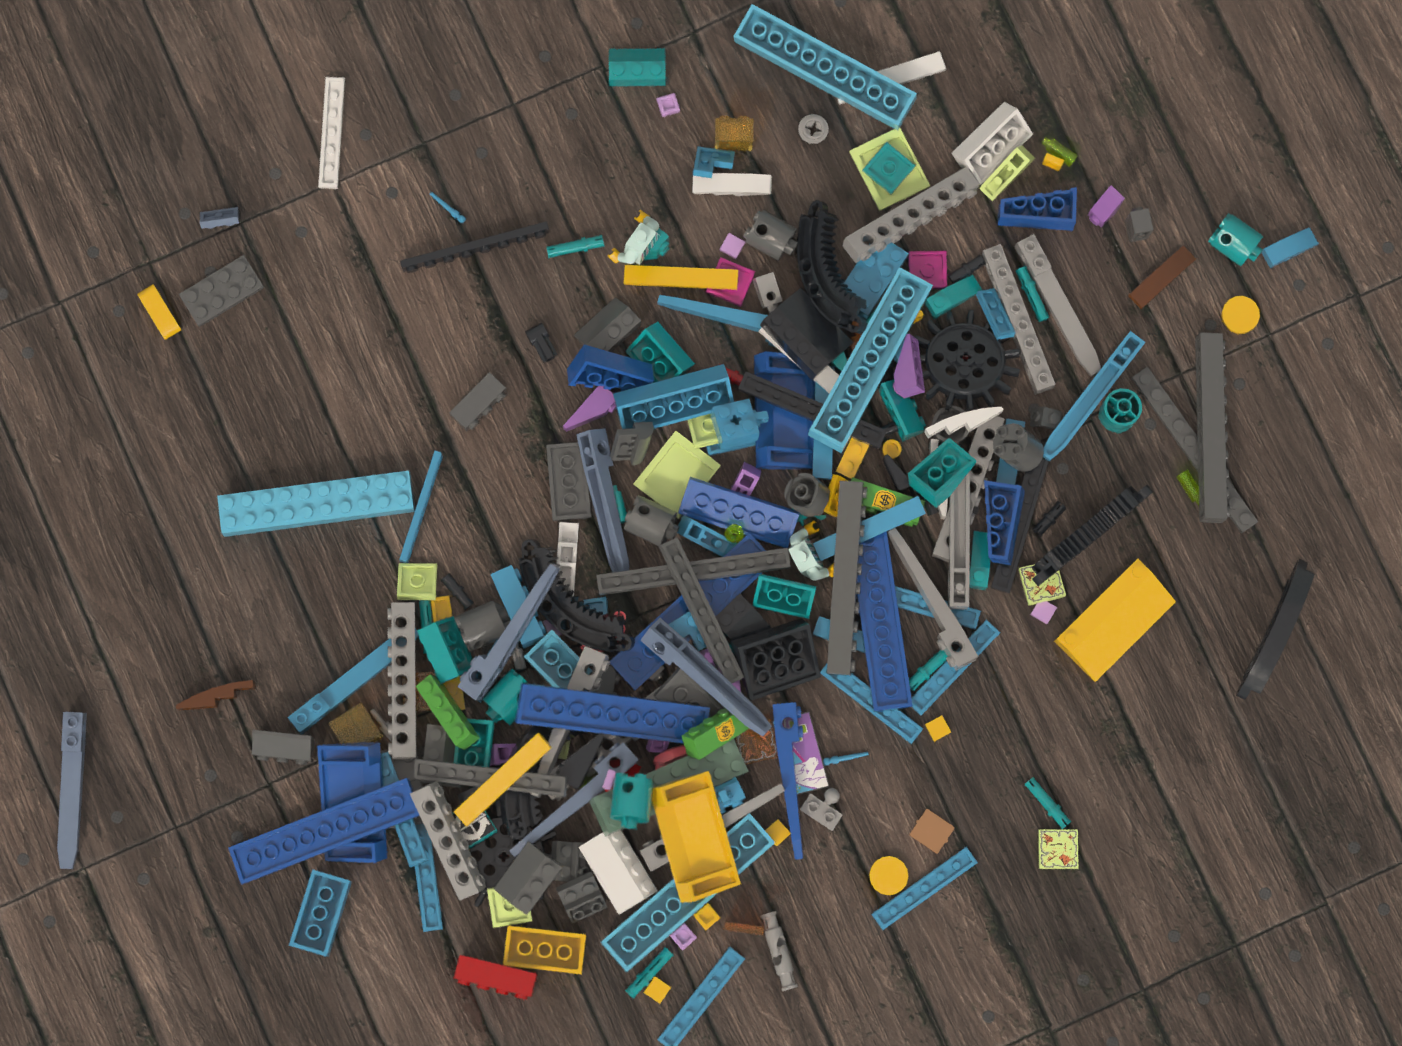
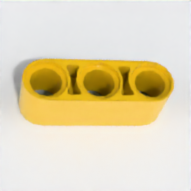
M154 284L137 293L165 340L181 331Z

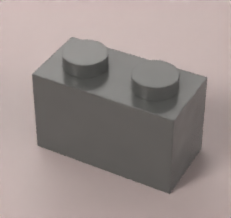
M1134 208L1125 219L1129 243L1148 239L1153 232L1149 208Z

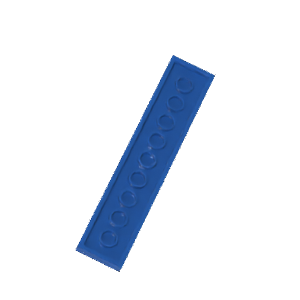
M886 531L860 543L863 544V556H859V564H862V575H858V583H861V592L857 594V601L860 602L859 614L874 712L913 706Z
M749 533L723 557L766 550ZM763 572L698 582L716 616ZM682 595L634 638L635 645L631 650L620 651L610 660V665L614 667L616 672L634 691L666 663L647 647L641 639L659 618L669 624L689 612ZM689 635L684 637L687 642L691 639Z
M521 683L515 722L684 743L682 735L708 718L710 707Z
M409 778L229 847L240 883L246 884L420 816L410 795L413 789Z

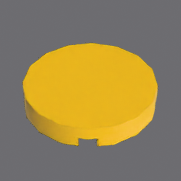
M1235 296L1229 299L1223 306L1221 317L1223 324H1225L1229 331L1236 334H1245L1253 330L1258 324L1260 313L1257 304L1252 299L1245 296Z
M891 856L882 857L875 861L870 869V883L880 894H897L907 884V868L898 858Z

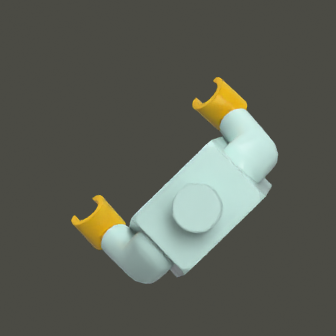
M639 210V216L637 218L634 217V219L640 224L626 242L624 253H620L616 248H613V253L607 256L614 263H637L640 265L660 237L656 232L659 229V223L642 210Z
M812 521L790 537L791 546L788 551L800 573L816 581L828 576L833 577L834 563L825 568L807 537L819 531V528L816 530L813 528L815 521Z

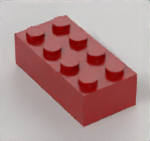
M459 955L454 978L458 979L457 983L470 986L472 982L477 984L476 988L489 990L492 987L496 988V993L508 995L509 992L516 993V998L527 1000L528 996H533L538 974Z

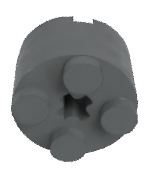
M952 406L949 411L945 410L944 407L937 411L931 426L965 411L957 406ZM964 426L950 435L943 429L932 437L938 439V444L940 445L948 438L960 445L966 439L969 432Z
M808 473L798 474V477L791 479L786 485L784 492L788 505L806 517L820 516L824 512L830 494L829 488L824 483Z

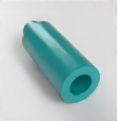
M613 485L621 524L626 523L625 517L627 512L622 492L618 491L617 485Z

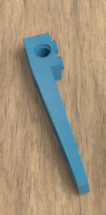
M659 295L657 302L658 305L756 332H759L762 328L760 324L768 316ZM765 340V342H768V345L775 347L770 341Z
M1131 331L1127 334L1049 436L1044 446L1043 457L1051 461L1067 446L1145 344V341Z
M415 628V641H416V639L419 637V634H418V632H417V630H416V628ZM399 638L396 644L399 647H404L407 641L404 638ZM388 639L320 694L315 695L288 717L300 735L314 726L392 663V658H388V646H392V639Z

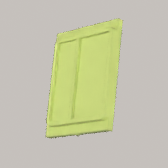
M901 128L899 130L894 129L849 151L879 211L930 187ZM886 142L916 165L892 195L862 172L863 168Z
M675 431L633 485L656 503L677 512V519H679L682 515L678 514L689 478L693 477L709 482L721 465L700 450V448L694 449L693 443Z

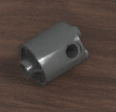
M758 210L753 218L755 222L753 227H748L743 236L746 239L745 243L776 261H779L784 253L791 255L798 244L797 241L793 240L797 228L766 210L762 212ZM764 226L767 227V233L759 235V229Z
M1014 423L1000 426L996 430L993 440V451L997 456L1016 470L1022 472L1031 471L1038 466L1044 454L1043 445L1038 438L1021 425Z
M638 495L633 504L635 506L633 511L629 510L625 517L627 522L624 529L657 546L664 544L667 539H674L679 530V526L675 524L677 512Z
M494 600L454 617L469 652L498 640L511 621L506 608L494 602Z

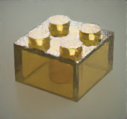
M730 116L715 118V149L752 151L753 119H749L748 116H739L738 119L730 118Z
M359 703L328 723L341 744L377 742L384 737L362 703Z

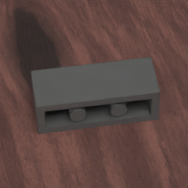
M489 372L449 414L466 432L469 429L473 430L479 424L478 420L483 415L486 417L493 410L492 406L496 402L500 403L506 397V387Z

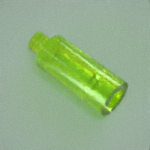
M1045 137L1042 141V144L1047 147L1046 151L1064 160V163L1069 167L1078 157V155L1055 139L1051 141Z
M1186 470L1176 478L1192 503L1196 502L1199 506V486L1190 472Z

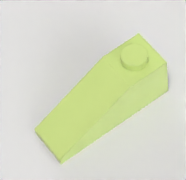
M1022 145L1016 147L979 189L994 201L1029 166L1035 157Z

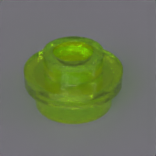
M732 524L725 530V538L732 543L740 542L744 537L743 529L737 524Z

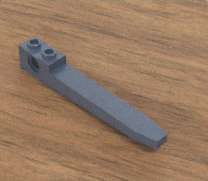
M606 429L588 430L576 435L608 563L612 573L628 571L629 559L609 472V467L614 465L610 457L611 452Z
M550 564L537 581L488 656H475L470 663L471 667L468 672H464L460 677L459 681L461 682L458 687L474 700H482L510 658L560 570L555 564ZM478 671L482 674V679L480 681H478L476 678V674Z
M659 618L647 630L641 641L669 666L674 662L748 728L762 737L769 731L772 726L760 710L665 621Z
M63 712L61 751L63 752L57 843L60 869L74 868L79 848L87 713Z
M624 742L621 745L616 743L609 749L611 753L607 757L602 755L594 762L596 764L594 769L598 775L510 850L514 857L520 853L528 841L534 844L587 804L592 798L603 792L605 789L602 787L609 769L616 771V773H626L639 761ZM614 757L619 758L621 761L618 768L610 766V760Z

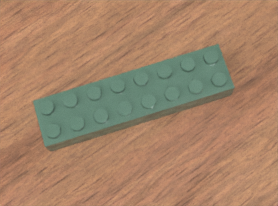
M734 739L700 760L686 756L645 775H647V778L652 779L653 787L664 783L709 771L713 787L732 780L734 777L738 778L746 774L748 769ZM613 789L589 801L605 837L624 829L621 827V821L610 818ZM651 799L650 817L653 816V815H655V810H654V806H653V803H652V799Z

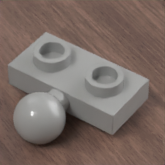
M835 788L826 790L824 802L810 793L800 810L833 831L843 816L842 813L830 806L839 800L840 794Z

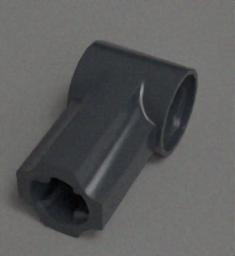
M542 322L525 331L528 340L537 350L543 363L549 362L558 356Z

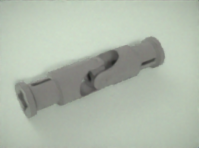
M774 911L760 915V918L764 922L766 929L764 933L776 973L781 980V989L785 991L798 987V984L795 983L793 965L782 928L778 925L777 912Z

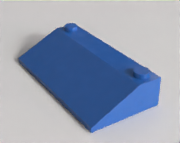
M765 351L754 355V375L815 400V381H812L785 354ZM755 398L756 412L767 411L769 417L768 422L762 423L758 427L760 433L756 441V468L813 469L814 438L808 436L813 422Z
M380 742L317 745L322 811L383 787ZM386 829L325 852V861L377 863L387 859Z

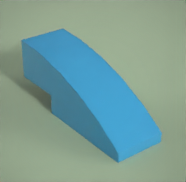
M1307 228L1264 248L1261 253L1269 267L1272 268L1315 247L1319 243L1311 229Z

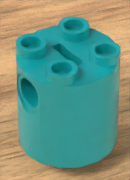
M1230 213L1227 214L1219 225L1221 230L1217 228L1208 240L1212 247L1240 267L1247 258L1254 262L1263 250L1257 246L1263 235Z
M1120 388L1114 390L1106 397L1099 408V420L1111 432L1122 433L1127 431L1136 423L1142 413L1141 400L1135 392L1129 389Z
M513 669L508 671L482 699L488 705V710L485 713L495 723L503 719L508 725H511L515 721L521 683L527 684V681Z
M616 773L613 784L610 818L621 821V827L636 829L637 823L649 822L653 790L652 779L647 778V775L635 774V777H628V774Z

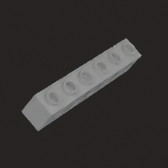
M435 781L410 793L459 901L485 889V879L480 874L477 862L468 849V842L461 834L459 823L454 819L452 808L444 797L443 788ZM431 801L435 803L436 808L432 806ZM439 818L444 822V826L440 824ZM447 836L451 838L452 843L448 841ZM456 854L460 857V861L457 860ZM464 872L468 874L469 879L464 876Z

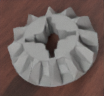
M807 115L799 123V135L802 140L809 144H818L826 138L828 124L819 115ZM814 123H816V129L819 131L811 136V130L808 128H812Z

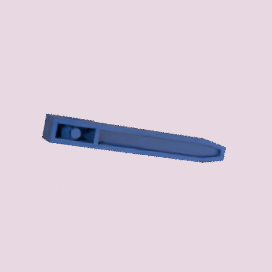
M796 702L772 704L776 746L782 783L786 790L784 795L795 860L803 859L793 743L800 742V737H803V727L799 726L798 718H802L801 707H797ZM786 718L793 719L794 724L791 728L783 726V721Z

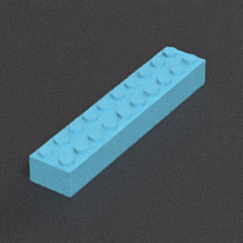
M753 4L734 35V42L896 130H899L917 98V93Z
M900 267L898 268L865 331L813 422L808 436L840 453L843 452L933 286L932 284Z
M409 471L217 496L221 533L224 537L415 512L411 474Z
M750 813L727 832L738 875L775 843ZM673 879L601 941V944L627 973L716 894L694 902L681 903Z

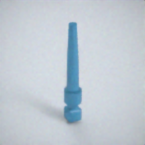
M433 192L430 193L440 205L451 213V216L455 219L457 218L460 223L466 221V218L460 215V212L456 209L454 210Z
M868 752L839 757L832 756L831 758H824L823 764L825 766L830 765V763L837 764L841 761L869 754Z

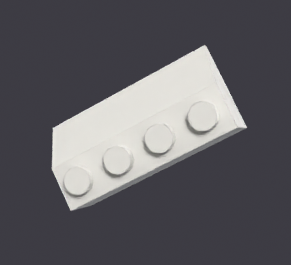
M1004 102L952 152V155L962 169L967 166L980 183L979 185H982L1014 149L1023 145L1033 133L1018 109Z
M621 830L606 837L602 832L579 847L618 914L625 912L658 892Z

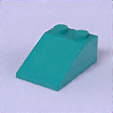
M948 438L908 473L909 485L937 508L950 497L977 461L952 439Z

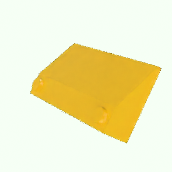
M1137 559L1054 642L1096 682L1176 601L1155 575Z
M709 771L653 787L652 803L680 902H694L740 885L739 875Z

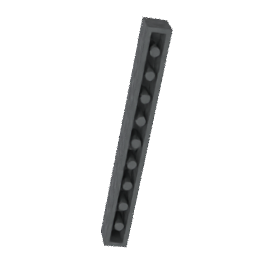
M1200 332L1195 337L1199 522L1223 523L1230 514V508L1227 506L1229 488L1226 483L1229 477V470L1226 469L1228 451L1225 445L1228 440V433L1225 432V425L1227 423V414L1225 413L1227 396L1224 395V388L1226 387V377L1224 376L1226 359L1223 358L1225 340H1223V334Z
M840 481L827 674L851 676L852 672H855L856 660L852 659L853 652L857 651V641H854V633H858V621H855V614H859L860 602H856L857 594L861 592V583H858V575H862V564H859V556H863V544H860L861 537H864L865 525H861L862 517H866V506H863V498H867V487H864L863 482Z

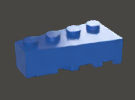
M1077 187L1065 191L1056 190L1046 194L1037 193L1033 196L1001 199L998 207L997 225L1073 231L1076 223Z
M585 344L567 368L569 386L584 384L587 388H592L595 385L603 386L604 389L608 390L616 387L621 388V391L654 382L652 364Z
M984 480L988 557L993 563L1011 565L1025 490L1020 485Z

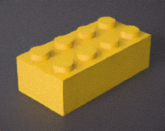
M508 926L503 965L582 974L586 935Z

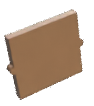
M926 809L921 818L916 820L917 824L909 836L938 854L944 843L948 842V837L955 827Z

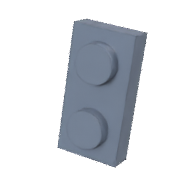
M238 207L200 212L201 229H211L223 225L232 226L239 223Z

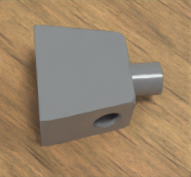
M774 272L752 280L762 309L767 307L769 314L779 306L778 303L782 302ZM767 293L772 294V301L767 299Z

